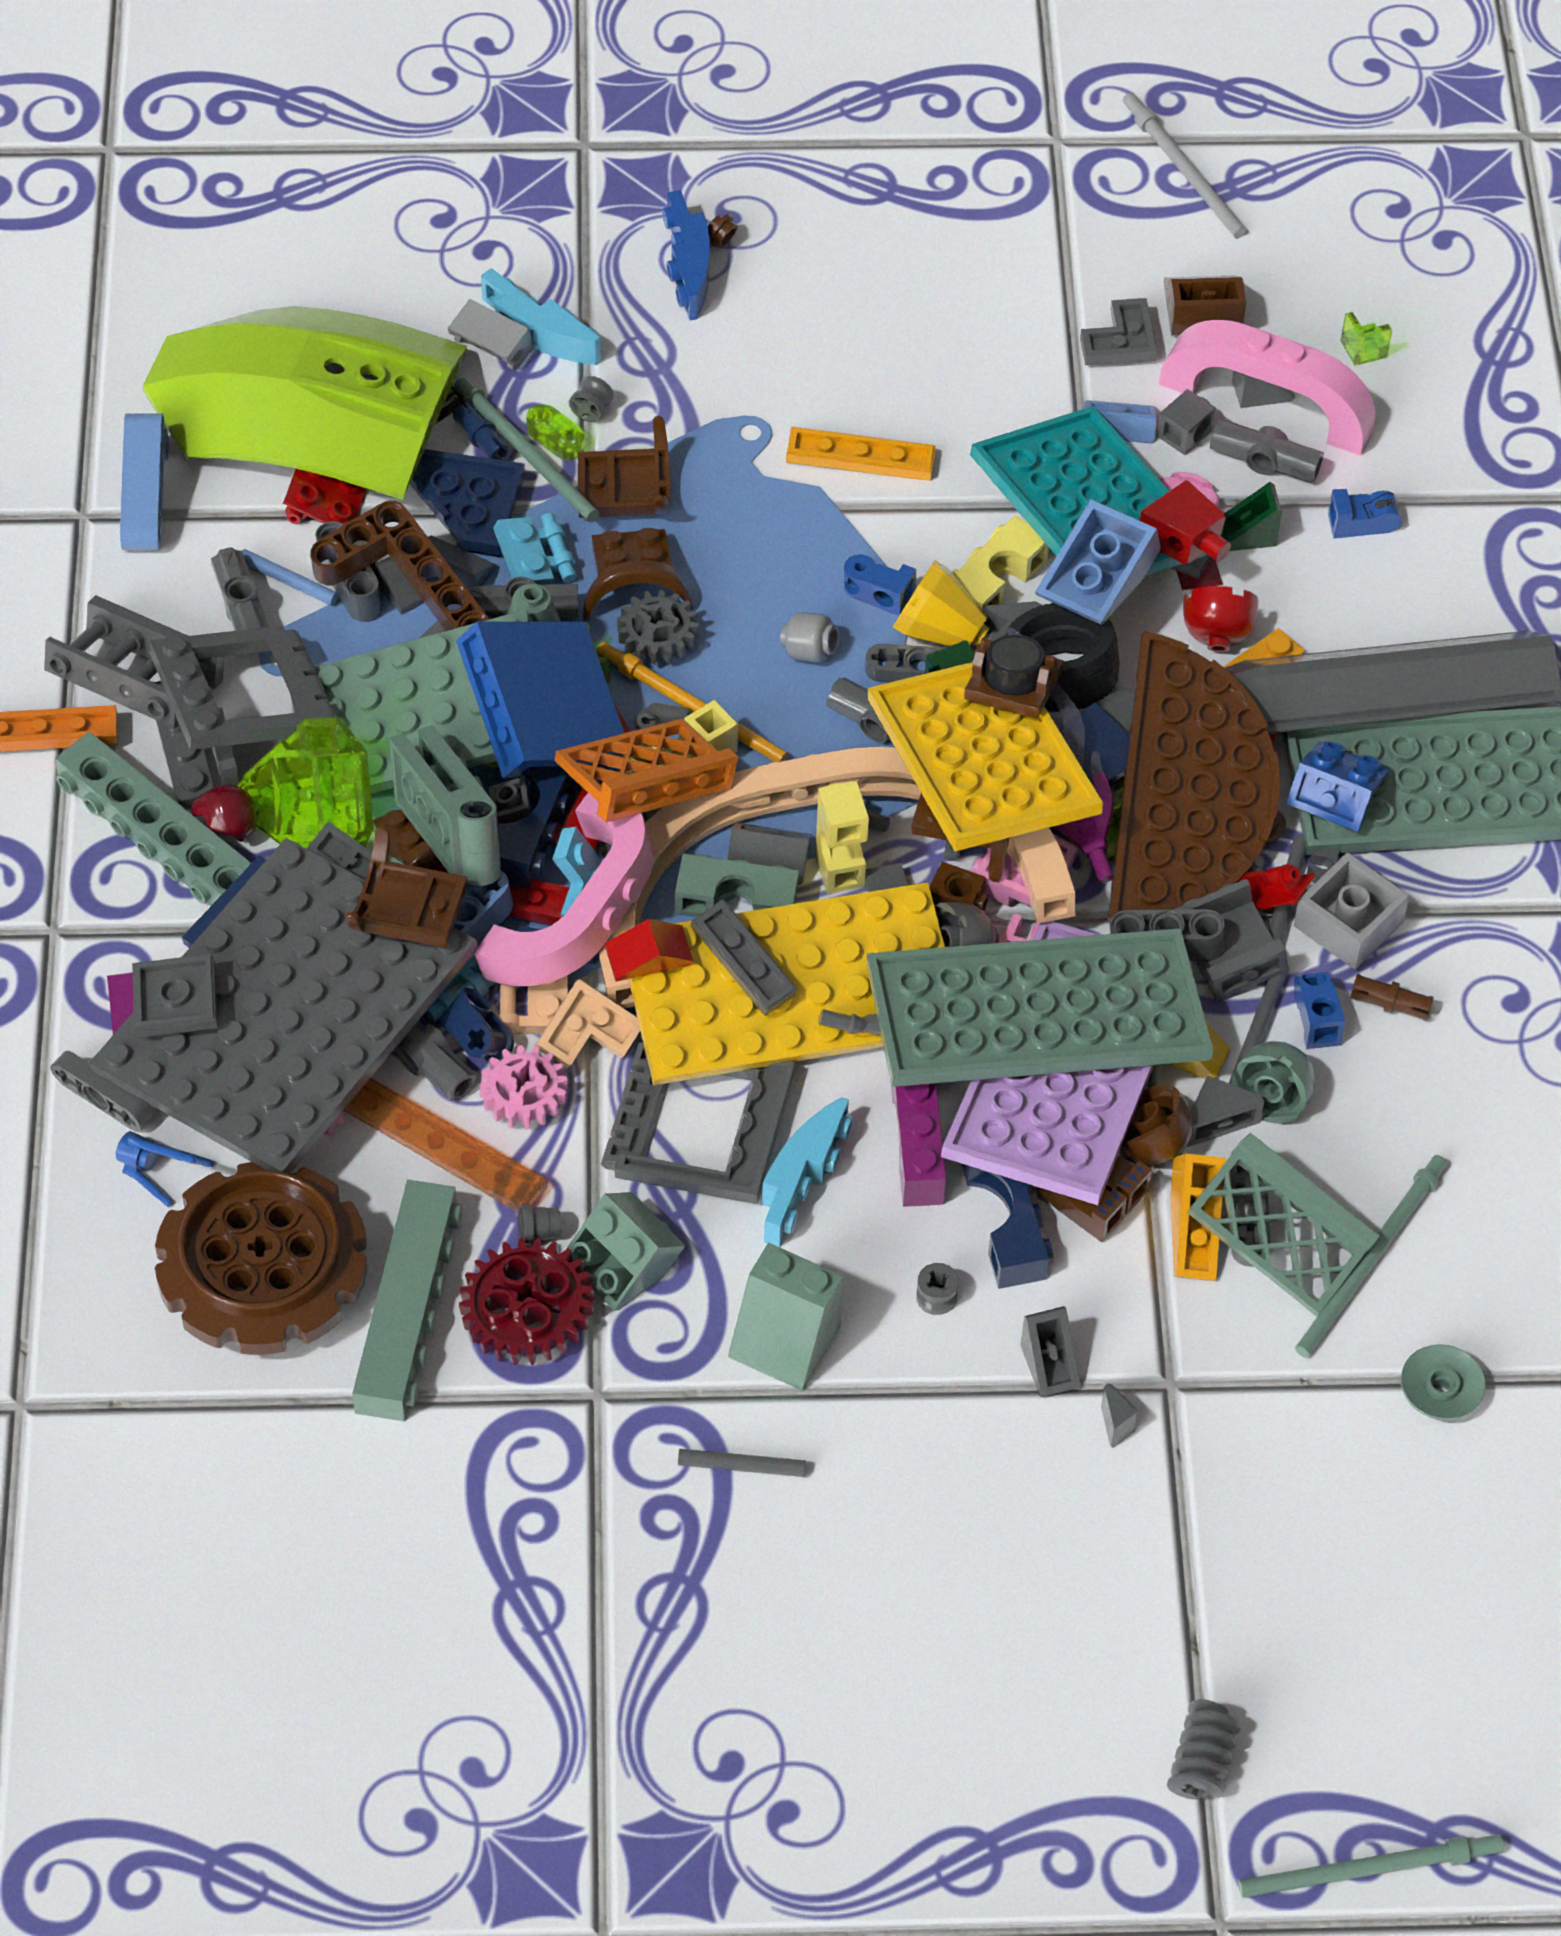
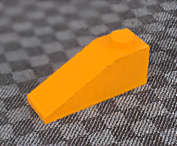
M1185 1153L1173 1158L1170 1208L1174 1277L1216 1281L1219 1238L1189 1215L1187 1211L1223 1166L1226 1159L1224 1157ZM1223 1182L1219 1184L1215 1191L1223 1190ZM1223 1197L1208 1198L1201 1209L1213 1219H1221Z

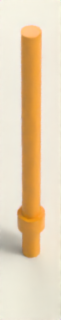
M604 641L598 646L596 654L618 667L619 673L631 680L635 678L682 707L689 708V711L692 713L707 704L644 666L643 660L632 653L624 654ZM738 723V741L773 762L786 761L788 752Z

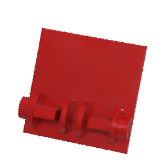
M295 469L283 504L287 505L285 509L287 520L293 524H299L309 516L323 524L335 521L345 525L357 517L367 488L336 478Z

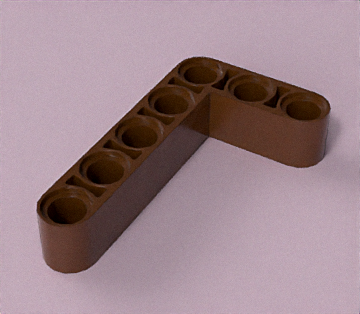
M385 501L319 539L310 550L313 575L320 584L326 586L336 585L384 556L389 555L445 631L471 625L477 621L489 620L488 616L406 507L400 502ZM390 522L399 523L397 526L394 527L385 526L387 523ZM357 541L367 542L366 544L361 546L354 545V543ZM411 549L419 550V552L416 554L405 553L406 551ZM327 559L335 560L332 564H322ZM430 577L441 578L440 580L435 582L426 581V579ZM452 604L461 605V607L456 610L447 609V607Z

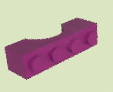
M936 1083L896 1087L891 1085L892 1103L896 1107L898 1123L899 1173L903 1207L944 1205L946 1175L944 1158L941 1157L942 1138Z

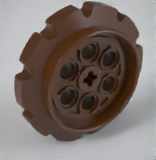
M252 1162L239 1164L237 1166V1173L229 1177L223 1176L221 1172H214L188 1188L182 1194L184 1209L168 1211L160 1225L156 1237L155 1250L157 1258L163 1262L156 1264L155 1274L162 1300L170 1313L183 1312L181 1315L183 1328L188 1333L215 1348H222L225 1343L232 1341L238 1343L241 1354L265 1355L286 1351V1343L293 1338H298L304 1344H308L325 1335L341 1322L340 1305L344 1303L354 1304L357 1301L367 1277V1256L364 1253H360V1251L367 1248V1237L362 1218L356 1206L351 1201L339 1202L338 1186L325 1176L305 1167L300 1168L296 1173L287 1174L265 1170ZM280 1223H288V1225H286V1226H284V1227H277V1226H276L277 1224H280ZM239 1225H246V1227L242 1229L234 1228ZM300 1253H310L305 1257L296 1256ZM217 1257H226L222 1261H213ZM280 1285H289L285 1289H276ZM238 1287H247L244 1291H233Z

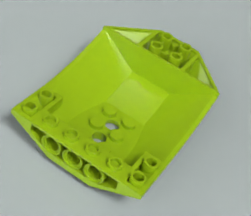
M300 306L262 309L166 336L143 384L142 390L155 411L163 413L167 429L187 461H189L190 457L223 458L290 467L336 478L403 500L465 356L467 345L398 323L365 315ZM337 363L343 366L345 371L341 374H332L325 369V366ZM366 374H371L376 376L378 379L367 380L362 376Z

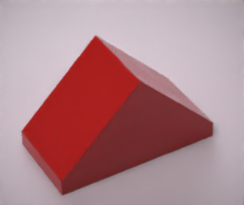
M647 919L605 943V949L616 982L693 964L685 932L680 924Z

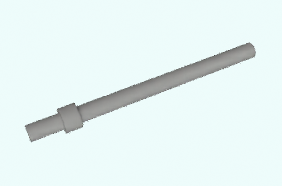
M1133 92L1126 94L1123 102L1135 116V123L1143 132H1148L1231 234L1235 238L1242 237L1246 232V228L1161 127L1159 117L1150 107H1145Z

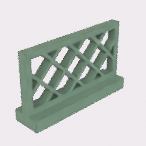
M1251 1132L1238 1143L1230 1157L1187 1211L1189 1215L1315 1316L1320 1314L1366 1251L1380 1237ZM1235 1163H1238L1249 1172L1251 1188L1231 1189L1229 1171ZM1259 1181L1265 1186L1259 1187ZM1223 1182L1224 1190L1215 1191L1219 1184ZM1274 1192L1282 1199L1284 1213L1264 1215L1260 1193ZM1253 1194L1256 1216L1236 1218L1232 1196ZM1225 1197L1228 1218L1213 1219L1201 1208L1208 1198ZM1291 1207H1293L1298 1212L1292 1213ZM1306 1218L1313 1223L1316 1239L1296 1241L1293 1219ZM1285 1220L1288 1242L1268 1244L1265 1222ZM1257 1223L1260 1244L1246 1245L1239 1240L1237 1224ZM1223 1225H1229L1230 1231L1223 1227ZM1323 1232H1324L1327 1236H1329L1330 1238H1325V1239H1324V1234H1323ZM1339 1244L1351 1254V1257L1344 1266L1329 1267L1325 1245ZM1317 1246L1321 1268L1301 1270L1297 1248ZM1289 1249L1293 1270L1279 1272L1271 1265L1269 1250ZM1255 1251H1261L1262 1257L1259 1256ZM1338 1273L1331 1282L1330 1274ZM1322 1274L1324 1293L1318 1301L1304 1292L1302 1276ZM1288 1277H1294L1295 1284Z

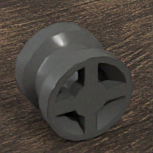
M587 376L581 381L579 391L574 392L570 397L569 407L580 419L587 422H596L602 417L604 407L609 406L614 398L613 390L604 380L595 376Z
M932 1263L926 1265L920 1271L917 1280L916 1301L923 1311L932 1315H942L954 1308L957 1302L959 1285L956 1271L944 1263ZM933 1284L944 1285L945 1287L939 1288L935 1287Z

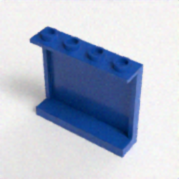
M477 621L456 640L503 778H516L528 767L559 766L554 761L556 751L624 734L585 622ZM611 751L606 752V754H611L619 757H622L624 755ZM575 760L577 763L593 765L591 762ZM603 765L604 769H608V770H612V771H617V770H619V769H617V768H613V767H609V766H604V765Z

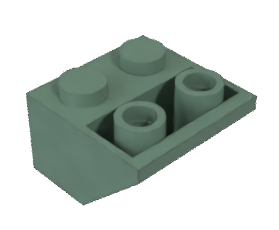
M633 1192L605 1193L566 1249L569 1248L571 1250L572 1261L582 1260L584 1272H589L592 1285L590 1286L615 1311L620 1310L663 1278L685 1245Z

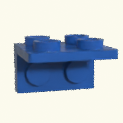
M1319 741L1300 762L1286 804L1358 832L1362 828L1373 793L1388 777L1390 768L1382 765V762L1373 756H1358L1348 752L1340 743Z

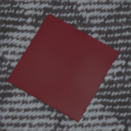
M1214 559L1210 560L1200 579L1176 571L1182 591L1223 585L1217 563Z

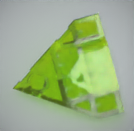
M341 717L303 719L286 740L278 742L242 776L243 779L236 785L248 792L256 805L258 818L256 827L278 844H281L287 838L307 848L329 821L366 847L374 830L368 753Z

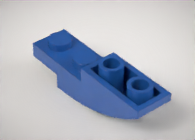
M681 190L667 192V207L662 209L664 225L666 229L671 228L673 232L671 233V260L666 262L670 282L676 281L677 284L675 291L678 305L680 308L685 307L689 321L697 319L708 291L710 240L704 212L690 215Z

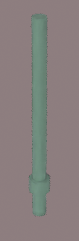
M1500 1834L1469 1840L1465 1836L1448 1838L1445 1844L1241 1879L1238 1880L1241 1897L1245 1898L1449 1862L1453 1866L1470 1863L1472 1857L1501 1853L1504 1851V1845Z

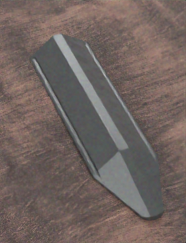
M1528 630L1251 659L1225 668L1241 683L1258 705L1268 724V734L1277 735V732L1561 701V681L1555 645L1550 635Z

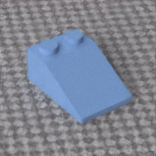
M1090 499L1035 591L1036 595L1103 625L1143 580L1161 550L1157 528Z

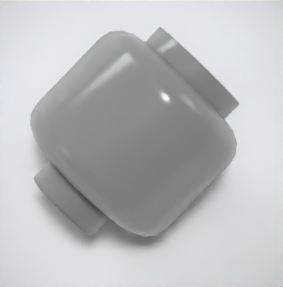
M798 612L790 618L788 624L783 625L780 640L782 646L786 647V651L791 659L823 663L830 655L835 654L838 648L839 630L836 625H833L829 616Z

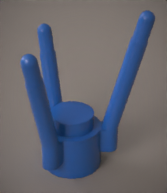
M133 1131L125 1133L119 1141L115 1153L117 1161L125 1164L122 1173L134 1178L167 1207L172 1205V1200L140 1172L142 1169H151L156 1163L159 1154L191 1164L194 1163L206 1167L213 1166L211 1159L158 1144Z

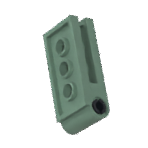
M433 725L418 729L420 748L413 746L404 733L389 737L396 804L449 873L467 876V883L475 886H485L496 882L501 877L497 810L495 803L484 791L480 779L477 776L473 777L463 757H458L454 753L448 738H443Z

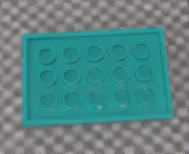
M1094 406L979 441L971 446L970 456L1056 556L1090 499L1139 520L1141 511L1169 492ZM1159 552L1145 576L1182 563ZM1204 553V554H1202L1201 556H1199L1198 558L1203 557V556H1206L1207 554Z

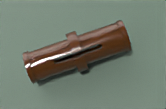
M1358 973L1350 995L1352 999L1355 998L1384 1007V1012L1392 1013V1010L1421 1018L1424 1021H1427L1434 996H1427L1401 988L1398 982L1392 981V984H1387L1361 976Z

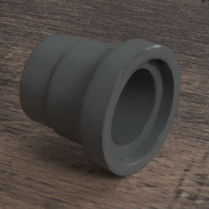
M529 1203L519 1205L517 1217L519 1238L524 1239L526 1245H531L536 1238L547 1240L560 1237L561 1216L558 1207H531Z

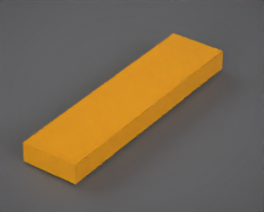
M791 426L786 462L931 481L936 445Z

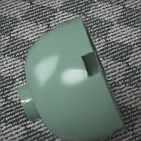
M1269 1041L1255 1045L1238 1062L1231 1079L1232 1085L1262 1096L1264 1100L1262 1112L1266 1113L1261 1117L1262 1120L1281 1124L1295 1120L1309 1104L1315 1088L1313 1066L1308 1057L1297 1047L1281 1041Z

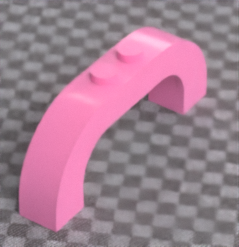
M1209 320L1190 326L1180 334L1161 369L1159 385L1181 393L1186 389L1194 393L1206 368L1209 367L1228 368L1300 393L1316 402L1325 412L1329 421L1327 444L1360 456L1374 429L1376 414L1371 394L1362 380L1348 366L1325 352L1242 323L1227 320Z
M587 793L575 810L585 837L612 845L610 851L566 914L553 925L533 932H518L493 925L474 953L484 979L509 986L545 984L575 972L599 952L612 932L618 929L623 916L632 903L636 902L640 897L641 891L652 872L654 849L641 813L605 822L597 815L599 802Z

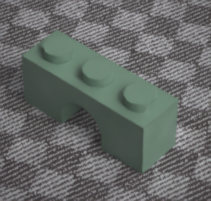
M683 854L675 889L674 914L698 917L722 899L731 896L746 899L752 905L753 910L796 904L799 870L788 869L780 865L765 866L751 864L745 860L717 859L705 854Z

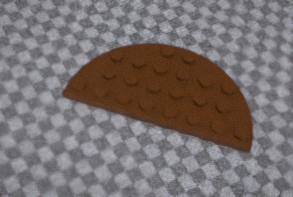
M1143 631L1140 640L1113 867L1114 877L1111 884L1107 923H1110L1115 914L1124 910H1175L1188 900L1202 898L1218 891L1226 884L1239 882L1240 878L1250 870L1260 855L1271 833L1280 797V771L1277 752H1274L1273 744L1267 731L1268 724L1247 690L1217 661H1209L1202 655L1188 649L1189 645L1181 641Z

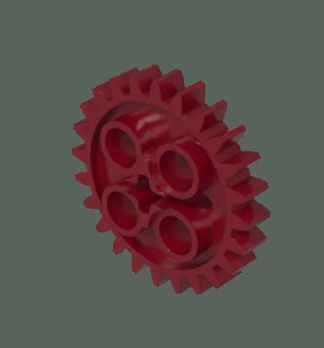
M519 1238L516 1249H512L505 1241L502 1242L503 1253L498 1255L491 1249L487 1250L488 1263L476 1259L474 1263L478 1274L466 1272L465 1278L468 1286L460 1287L463 1301L459 1302L461 1315H463L464 1329L470 1330L469 1334L472 1343L481 1341L480 1344L484 1354L495 1348L497 1361H501L509 1353L512 1356L513 1365L519 1363L522 1355H527L530 1364L535 1365L537 1354L542 1353L548 1361H551V1349L556 1347L565 1354L567 1352L565 1341L568 1339L578 1343L580 1338L577 1329L588 1330L589 1323L586 1316L594 1315L593 1303L591 1301L595 1299L593 1287L590 1286L592 1285L589 1272H584L581 1259L572 1261V1252L569 1248L558 1254V1246L555 1241L547 1249H543L540 1238H536L532 1247H526L524 1239ZM514 1275H525L523 1278L519 1280L510 1279ZM554 1288L562 1289V1291L555 1294L547 1293ZM498 1308L507 1309L505 1312L500 1314L492 1313V1311ZM534 1322H544L538 1328L529 1327Z

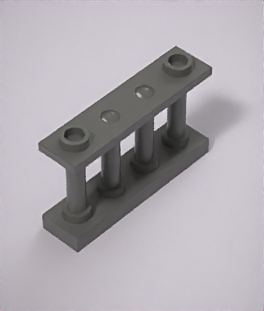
M95 595L87 604L86 630L68 645L52 637H48L45 640L44 670L174 728L177 726L178 720L164 687L149 681L157 673L149 653L150 640L188 635ZM99 638L116 645L102 659L84 652ZM131 652L148 659L134 674L117 667ZM225 656L197 659L208 686L215 689L223 681Z

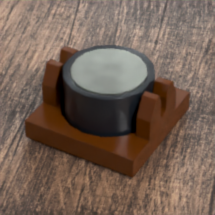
M1007 635L994 641L982 638L980 649L977 648L975 651L972 676L965 687L964 699L1038 719L1063 671L1064 660L1049 655L1046 656L1043 647L1036 640L1027 636Z

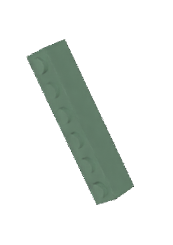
M409 1179L406 1181L352 1392L355 1414L405 1421L408 1406L415 1407L419 1382L415 1381L417 1370H424L428 1354V1346L423 1344L426 1334H433L437 1310L432 1308L435 1298H442L445 1287V1274H442L441 1271L443 1263L451 1262L454 1239L450 1238L452 1227L459 1228L462 1218L463 1205L457 1203L456 1187Z

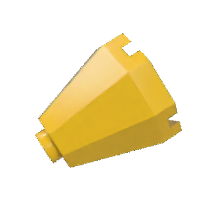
M936 560L928 569L893 625V628L904 635L947 646L967 640L969 645L972 643L978 647L982 638H984L989 630V627L984 625L988 616L952 572Z

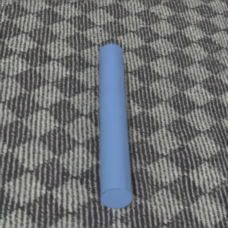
M247 549L242 550L248 567L330 606H334L339 598L338 592Z

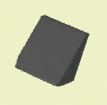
M1108 1383L1104 1386L1101 1409L1109 1443L1113 1448L1134 1432L1138 1410L1112 1384Z

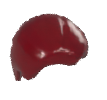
M225 784L213 787L192 802L191 814L194 817L204 816L207 821L206 827L213 832L231 835L239 842L247 840L256 830L258 819L256 805L250 794L239 786Z

